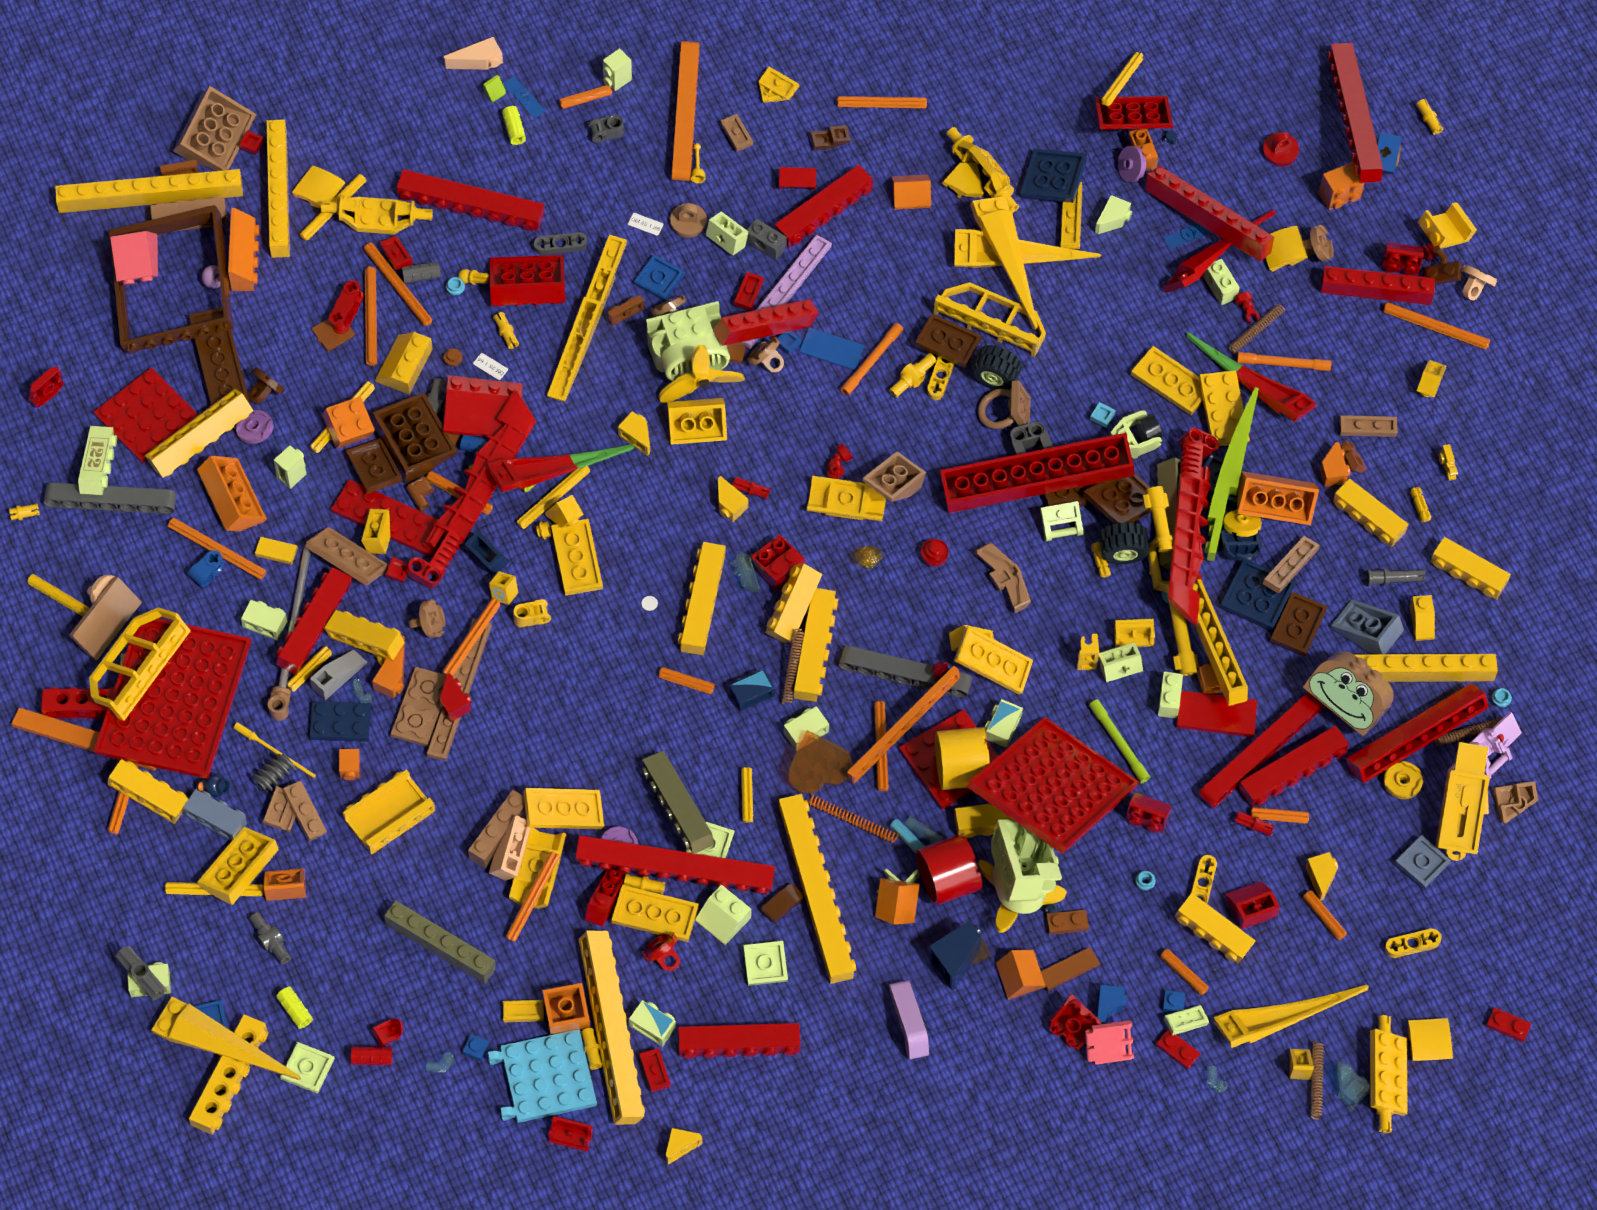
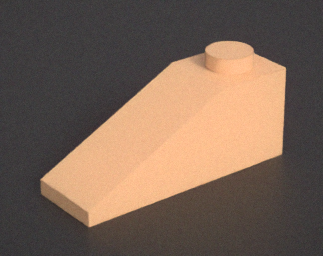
M494 37L444 56L446 69L487 70L503 63L502 52Z
M517 815L513 817L494 854L489 874L505 881L518 876L531 829L527 827V820Z

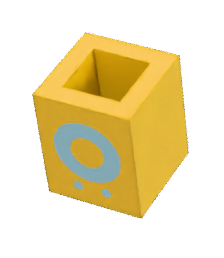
M499 571L489 583L492 599L494 598L500 603L509 605L518 594L516 577L514 575Z

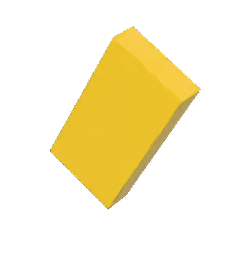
M260 537L255 556L292 565L298 547L297 545Z
M543 1000L503 1001L504 1022L544 1021Z

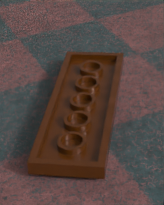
M223 307L189 314L191 325L224 317ZM229 329L225 332L195 337L211 406L234 389L240 391L250 405L232 330Z

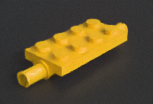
M1387 1015L1378 1016L1379 1030L1374 1029L1370 1031L1371 1107L1377 1109V1114L1379 1115V1132L1391 1133V1116L1393 1114L1401 1116L1407 1114V1038L1392 1034L1391 1017L1388 1016L1387 1018Z

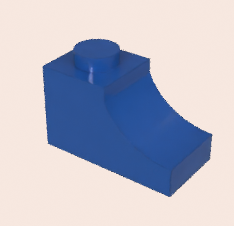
M1100 986L1097 1018L1101 1021V1024H1105L1113 1014L1121 1013L1123 1006H1127L1128 995L1124 994L1125 987Z

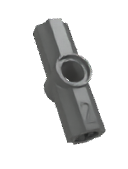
M130 946L123 947L118 951L115 956L116 959L133 977L134 982L146 992L152 1001L161 998L167 990L151 972L148 965L138 957ZM139 971H145V974L142 976L136 975Z

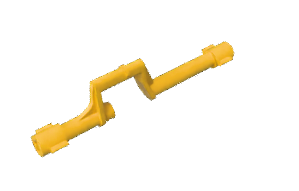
M1162 486L1148 488L1146 490L1147 494L1143 495L1145 508H1149L1152 511L1156 531L1155 539L1149 543V574L1152 577L1153 588L1166 592L1168 595L1170 581H1162L1156 548L1159 547V552L1173 550V539L1169 533L1165 511L1169 507L1167 493H1164ZM1169 600L1178 649L1177 656L1173 657L1175 670H1180V674H1183V676L1197 674V668H1199L1198 657L1191 650L1186 618Z

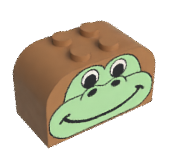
M1337 652L1315 670L1303 688L1364 736L1375 727L1391 706L1393 690L1390 684L1382 678V674L1367 666L1368 664L1364 659L1358 658L1350 652Z

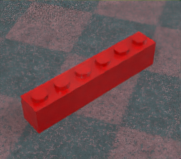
M857 165L775 224L774 230L787 237L786 246L788 248L799 244L802 238L813 234L816 228L827 224L830 218L841 214L847 206L855 204L861 196L869 194L873 189V178L860 165Z
M1324 266L1321 280V293L1424 305H1431L1435 289V278Z
M808 299L722 317L714 333L722 346L809 328L819 312L812 301Z
M333 567L329 573H324L321 579L322 585L320 588H315L312 594L313 600L311 602L308 601L303 609L304 615L297 618L294 624L296 628L293 632L290 631L285 639L287 643L277 651L276 657H278L276 665L295 675L299 673L323 633L325 626L350 588L353 577Z
M1335 725L1242 780L1238 790L1251 808L1255 805L1260 806L1272 795L1275 797L1282 793L1283 789L1287 786L1292 787L1296 785L1299 779L1304 776L1306 778L1310 777L1316 769L1320 767L1325 768L1336 757L1337 759L1342 758L1347 753L1349 743Z
M799 1023L679 1027V1057L692 1059L696 1056L714 1058L718 1055H724V1057L729 1058L736 1055L753 1057L756 1054L774 1056L782 1053L792 1056L800 1053Z

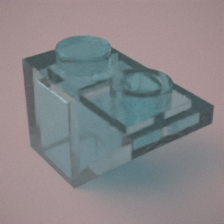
M1340 1060L1335 1068L1337 1097L1353 1110L1368 1094L1370 1085L1364 1077H1359L1348 1063H1343Z

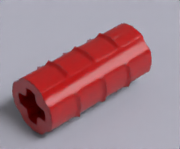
M352 1046L351 1065L392 1066V1047Z

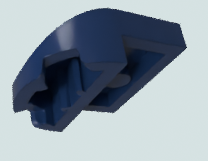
M1221 530L1222 551L1227 558L1232 560H1254L1259 557L1262 547L1259 530L1257 534L1249 537H1239L1234 532L1231 534L1227 530Z

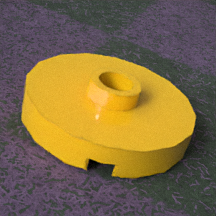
M1237 510L1225 515L1223 525L1227 532L1231 534L1234 532L1236 536L1249 537L1257 534L1258 530H1261L1262 521L1260 517L1238 514Z
M1406 761L1396 763L1388 768L1384 776V786L1387 792L1398 799L1415 797L1420 792L1423 784L1419 768ZM1400 780L1406 781V783L1403 784L1400 782Z

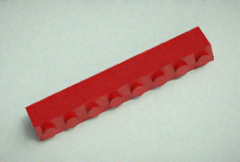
M1160 165L1148 173L1147 192L1259 262L1271 254L1274 236Z
M404 169L397 185V195L403 200H412L423 205H433L439 209H449L456 213H465L476 218L482 217L492 222L498 221L509 226L522 227L529 231H539L545 214L544 203Z
M1472 683L1346 758L1350 773L1362 783L1367 782L1489 708L1485 692Z

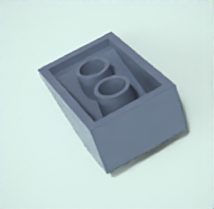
M1351 600L1331 625L1332 629L1367 652L1376 655L1386 654L1404 631L1398 614L1356 600Z

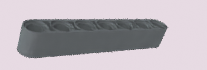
M48 483L45 489L44 505L54 508L172 514L175 510L177 494L168 489L117 486L104 487L103 495L80 494L79 484Z
M845 646L843 648L839 661V667L843 670L930 690L937 683L935 676L931 673L932 665L853 646ZM959 672L960 679L945 694L966 698L969 694L972 677L966 673Z

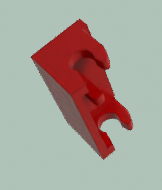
M780 167L779 189L794 187L816 190V168Z
M553 1116L548 1142L588 1152L593 1135V1126Z

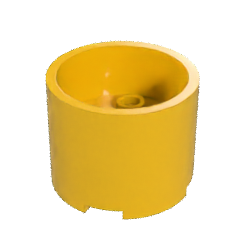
M984 727L936 731V762L941 790L968 788L969 781L990 764L989 750L987 749V743L984 741L986 739Z

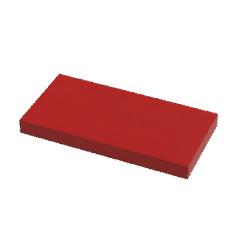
M1181 690L1177 728L1254 738L1258 700L1247 699L1245 702L1229 706L1225 696Z

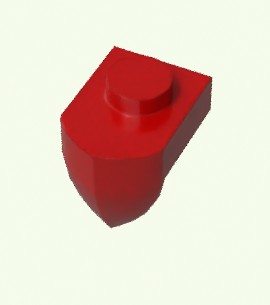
M392 1018L373 1027L371 1031L380 1046L383 1047L402 1036L403 1023L397 1018Z

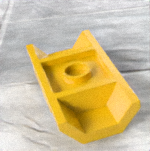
M812 476L807 511L857 520L882 521L886 498L866 483Z
M535 828L530 829L518 876L514 878L509 895L511 900L519 905H523L549 853L552 851L559 854L560 858L533 908L540 909L548 906L566 833L553 835L539 832Z

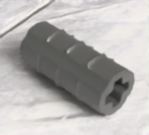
M429 262L401 268L404 283L423 282L424 280L441 278L439 262Z

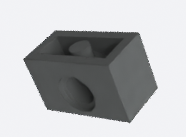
M756 219L747 229L746 243L774 261L785 251L787 237L762 221Z

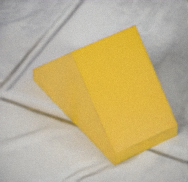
M1290 1049V1079L1310 1080L1314 1068L1310 1049Z
M672 1128L666 1152L667 1164L669 1165L702 1144L701 1134Z

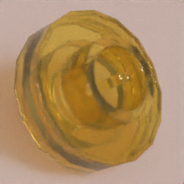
M864 546L854 554V558L857 564L865 566V568H873L883 558L880 548Z

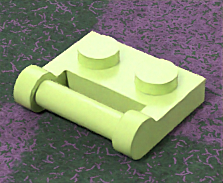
M1078 501L1040 508L1045 541H1052V538L1075 534L1077 536L1083 535ZM1075 521V527L1054 531L1050 529V525Z

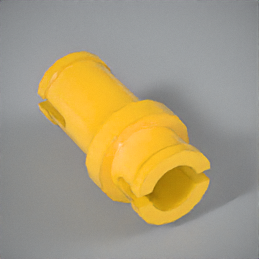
M35 503L22 507L17 505L16 508H9V513L13 514L10 515L11 521L15 519L20 521L25 517L40 515L39 510H34L39 509L38 504Z

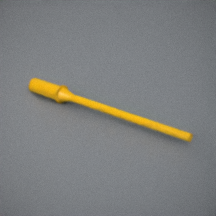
M238 722L235 724L234 729L249 738V740L257 741L275 754H283L258 738L255 732H252ZM290 759L294 766L311 777H316L314 773Z

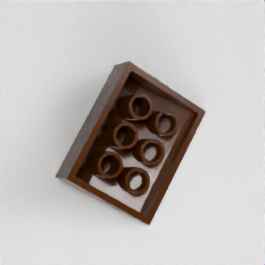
M424 392L373 412L372 424L379 437L382 438L405 483L424 476L457 454V450L449 435L443 433V425Z

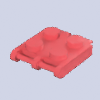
M1122 1021L1093 1025L1092 1029L1086 1030L1088 1062L1094 1061L1096 1065L1134 1059V1053H1132L1131 1048L1133 1037H1131L1130 1031L1132 1022Z

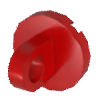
M1274 133L1264 141L1263 155L1271 164L1274 163L1280 167L1289 166L1298 157V142L1289 133Z
M670 931L668 932L669 935L662 934L651 941L646 947L647 951H642L641 955L646 962L657 960L661 967L667 971L675 970L680 964V958L673 949L678 938L674 932ZM667 956L675 957L672 965L664 963Z

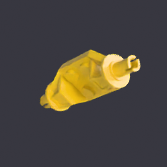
M952 127L949 129L946 135L954 143L951 149L952 153L958 155L964 163L975 161L977 164H981L983 166L982 171L990 178L984 189L992 198L1005 196L1009 210L1012 213L1017 211L1019 205L1011 197L1014 188L1010 185V178L991 154L972 144L974 139L971 135L963 137L957 128Z
M341 195L338 202L322 201L321 212L338 213L339 221H344L357 232L396 234L408 226H413L416 219L432 221L433 209L416 208L415 201L410 203L401 200L368 197L344 198V195ZM345 210L355 212V218L345 214ZM398 215H409L410 217L398 221Z

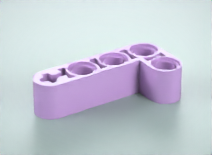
M906 980L889 984L891 999L905 1037L908 1059L928 1056L927 1031L910 981Z

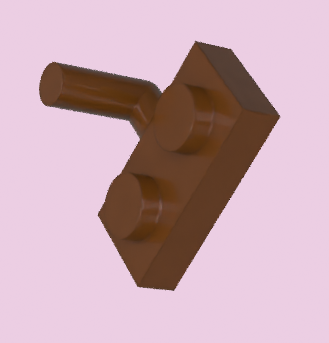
M1435 246L1433 251L1440 258V265L1425 267L1424 277L1435 278V285L1460 281L1462 272L1460 261L1448 263V256L1439 246Z

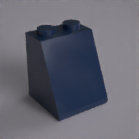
M970 921L930 945V960L951 990L956 989L981 950L982 940L980 935L982 933L978 926H973Z

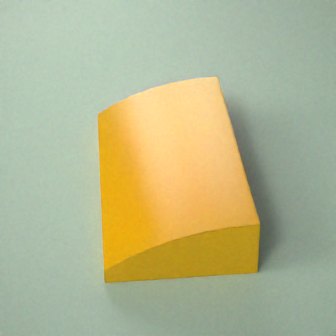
M243 827L198 880V884L215 897L233 905L279 850L276 840Z

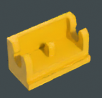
M1154 619L1115 620V648L1134 642L1137 647L1154 646Z
M1092 634V643L1090 645L1085 643V637L1082 636L1077 670H1096L1099 657L1097 634Z

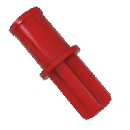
M735 477L732 484L736 489L749 493L748 495L753 494L766 500L771 489L756 484L755 481L750 482Z
M1238 812L1235 818L1236 823L1251 828V831L1256 830L1266 834L1269 837L1275 826L1259 820V817L1254 818L1242 812Z

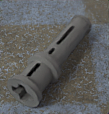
M1367 569L1366 583L1367 586H1372V584H1383L1386 586L1390 582H1424L1425 577L1418 575H1425V570L1389 571L1388 569H1383L1382 571H1371V569Z

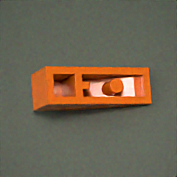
M405 643L393 661L386 658L372 681L374 690L392 699L397 694H400L404 688Z

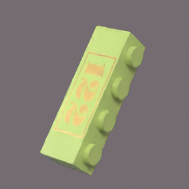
M90 426L78 479L80 494L103 495L104 487L107 488L108 486L107 474L111 473L110 460L114 459L113 446L116 447L117 435H114L113 427Z

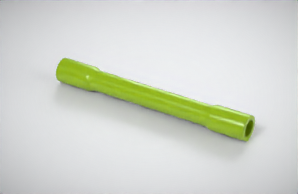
M1098 699L1091 702L1089 707L1105 727L1140 783L1148 781L1150 775L1142 763L1138 761L1111 721Z

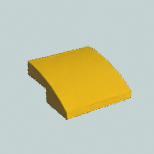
M312 165L292 193L297 198L309 201L311 206L321 209L322 201L331 202L345 182L336 175Z
M1298 226L1270 233L1274 236L1272 252L1266 257L1271 271L1274 272L1287 264L1293 266L1308 258Z
M1448 1018L1408 1020L1412 1061L1453 1059Z

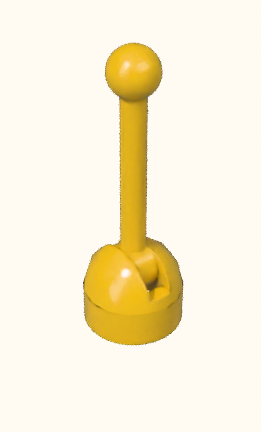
M696 143L693 146L696 154V168L691 172V181L702 183L706 178L705 172L702 168L700 169L699 150L701 146L699 143Z

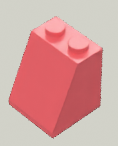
M143 231L110 237L116 280L118 282H123V285L134 284V280L141 279V282L152 281V277H158V239L156 233Z

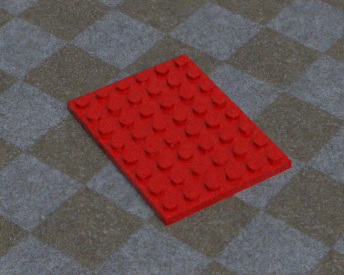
M157 618L141 625L133 636L157 644L173 621ZM187 625L190 629L189 634L124 721L118 719L108 707L94 754L208 779L252 643L251 638ZM129 643L122 666L137 671L152 650ZM119 673L111 697L113 702L132 677Z
M1044 717L972 778L967 787L1001 810L1008 817L1021 824L1022 827L1031 831L1039 839L1064 854L1135 790L1139 781Z

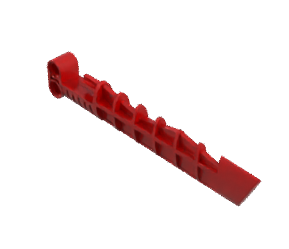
M513 390L496 418L504 426L494 436L486 435L489 441L479 452L475 453L476 457L472 470L465 469V474L469 476L465 490L454 487V491L461 497L452 506L443 505V509L446 512L432 524L433 529L425 541L429 547L435 548L441 536H446L433 559L428 563L419 557H415L409 561L406 567L407 576L426 588L433 589L438 586L446 572L445 568L449 567L448 562H452V556H456L455 550L460 549L458 545L464 543L498 486L487 469V463L503 458H515L536 423L532 413L516 390ZM411 565H417L420 571H414ZM428 575H434L437 581H430Z
M1191 428L1179 438V445L1183 451L1180 465L1168 599L1188 621L1196 626L1198 624L1200 593L1195 591L1193 586L1196 579H1202V575L1198 572L1204 560L1202 544L1206 540L1200 535L1199 526H1207V520L1200 514L1202 509L1209 507L1206 497L1211 489L1209 467L1203 468L1201 466L1202 458H1207L1218 449L1219 442L1213 435L1197 428Z

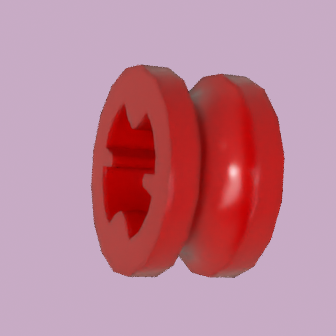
M1431 242L1427 243L1426 246H1422L1424 250L1423 257L1427 261L1432 260V257H1437L1433 251L1435 246Z

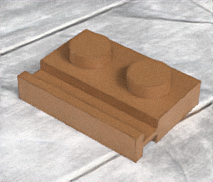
M276 786L263 824L279 830H285L289 833L295 820V815L282 791L283 788Z

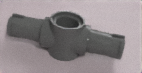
M434 379L431 393L427 397L437 416L442 415L444 408L442 392L445 381L442 379Z
M259 912L254 913L250 917V921L258 931L257 938L265 951L269 950L274 953L282 965L288 963L291 960V956L283 946L282 941L284 940L279 930L275 926L267 924Z

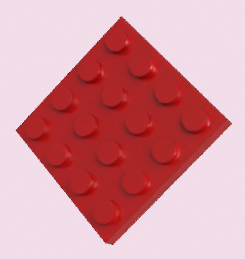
M152 367L93 412L94 416L105 427H113L114 435H117V439L141 464L147 461L145 457L147 453L199 416Z
M965 710L960 711L899 747V751L941 810L973 793L969 788L941 790L936 762V731L977 728ZM984 739V741L987 743V749L989 750V760L991 763L998 756L994 752L992 747L989 745L987 740Z

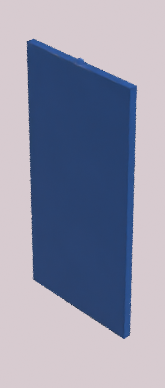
M809 327L799 353L855 370L865 345Z

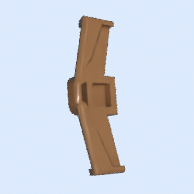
M992 543L975 550V555L980 557L994 570L990 573L989 577L998 591L1007 589L1014 613L1028 607L1031 600L1021 574L1022 571L1018 565L1012 562Z

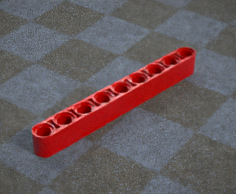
M1308 692L1200 790L1198 795L1211 808L1216 807L1239 786L1242 780L1254 773L1326 706Z

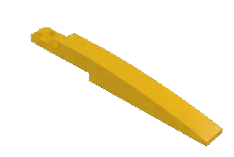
M613 235L608 236L587 295L582 301L547 394L549 398L565 402L613 286L615 274L627 244L626 239Z

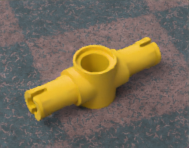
M928 353L919 363L914 365L910 363L905 366L900 373V380L889 389L890 394L897 398L907 388L918 387L925 379V371L936 362V358Z

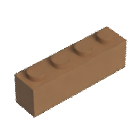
M216 196L209 199H194L192 201H176L174 203L151 205L152 220L216 205L221 213L222 226L228 225L225 198ZM214 222L207 223V224H202V225H198V226H194V227H190V228H186V229H182V230H190V229H199V228L214 227Z
M514 790L511 791L469 848V860L484 869L488 867L513 817L517 815L524 818L526 815L523 795Z

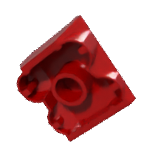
M51 367L31 384L27 392L28 403H32L35 407L39 408L59 392L64 385V381L60 378L62 374L59 371V367Z
M1071 993L1051 1016L1048 1023L1053 1034L1062 1035L1066 1039L1067 1044L1078 1051L1086 1042L1085 1031L1092 1029L1093 1025H1100L1101 1021Z

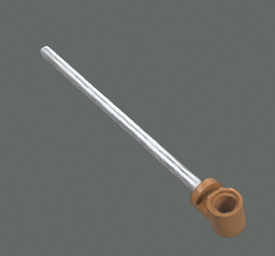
M305 546L289 632H293L296 628L294 624L300 614L311 550ZM284 668L281 670L279 686L272 688L271 697L268 701L270 716L275 721L285 720L289 715L288 707L291 691L286 688L289 671Z

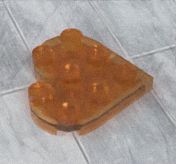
M807 730L789 766L788 782L798 792L805 794L815 793L825 783L839 785L848 779L847 771L853 766L852 758L843 747Z

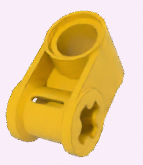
M541 599L516 605L513 612L514 624L518 627L546 624L551 621V616L547 611V601ZM519 614H524V615H526V616H525V617H519L518 615H519Z

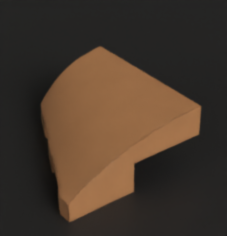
M1535 781L1493 788L1502 824L1508 823L1515 816L1538 801Z

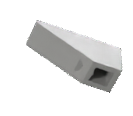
M355 650L346 653L323 666L310 678L312 689L324 700L328 699L366 665L367 661Z

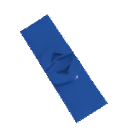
M514 76L503 83L534 118L546 111Z
M1196 224L1164 237L1170 249L1212 232L1202 225Z

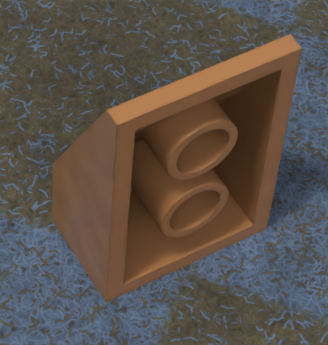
M897 451L863 477L862 481L893 502L908 498L921 489L926 472Z

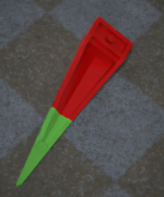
M1186 333L1185 336L1225 370L1236 371L1237 379L1253 392L1255 387L1259 388L1257 396L1278 414H1285L1288 419L1296 422L1315 408L1317 403L1303 392L1271 380L1237 363L1191 333Z
M634 444L571 455L503 458L487 463V469L502 492L515 488L521 490L634 449Z

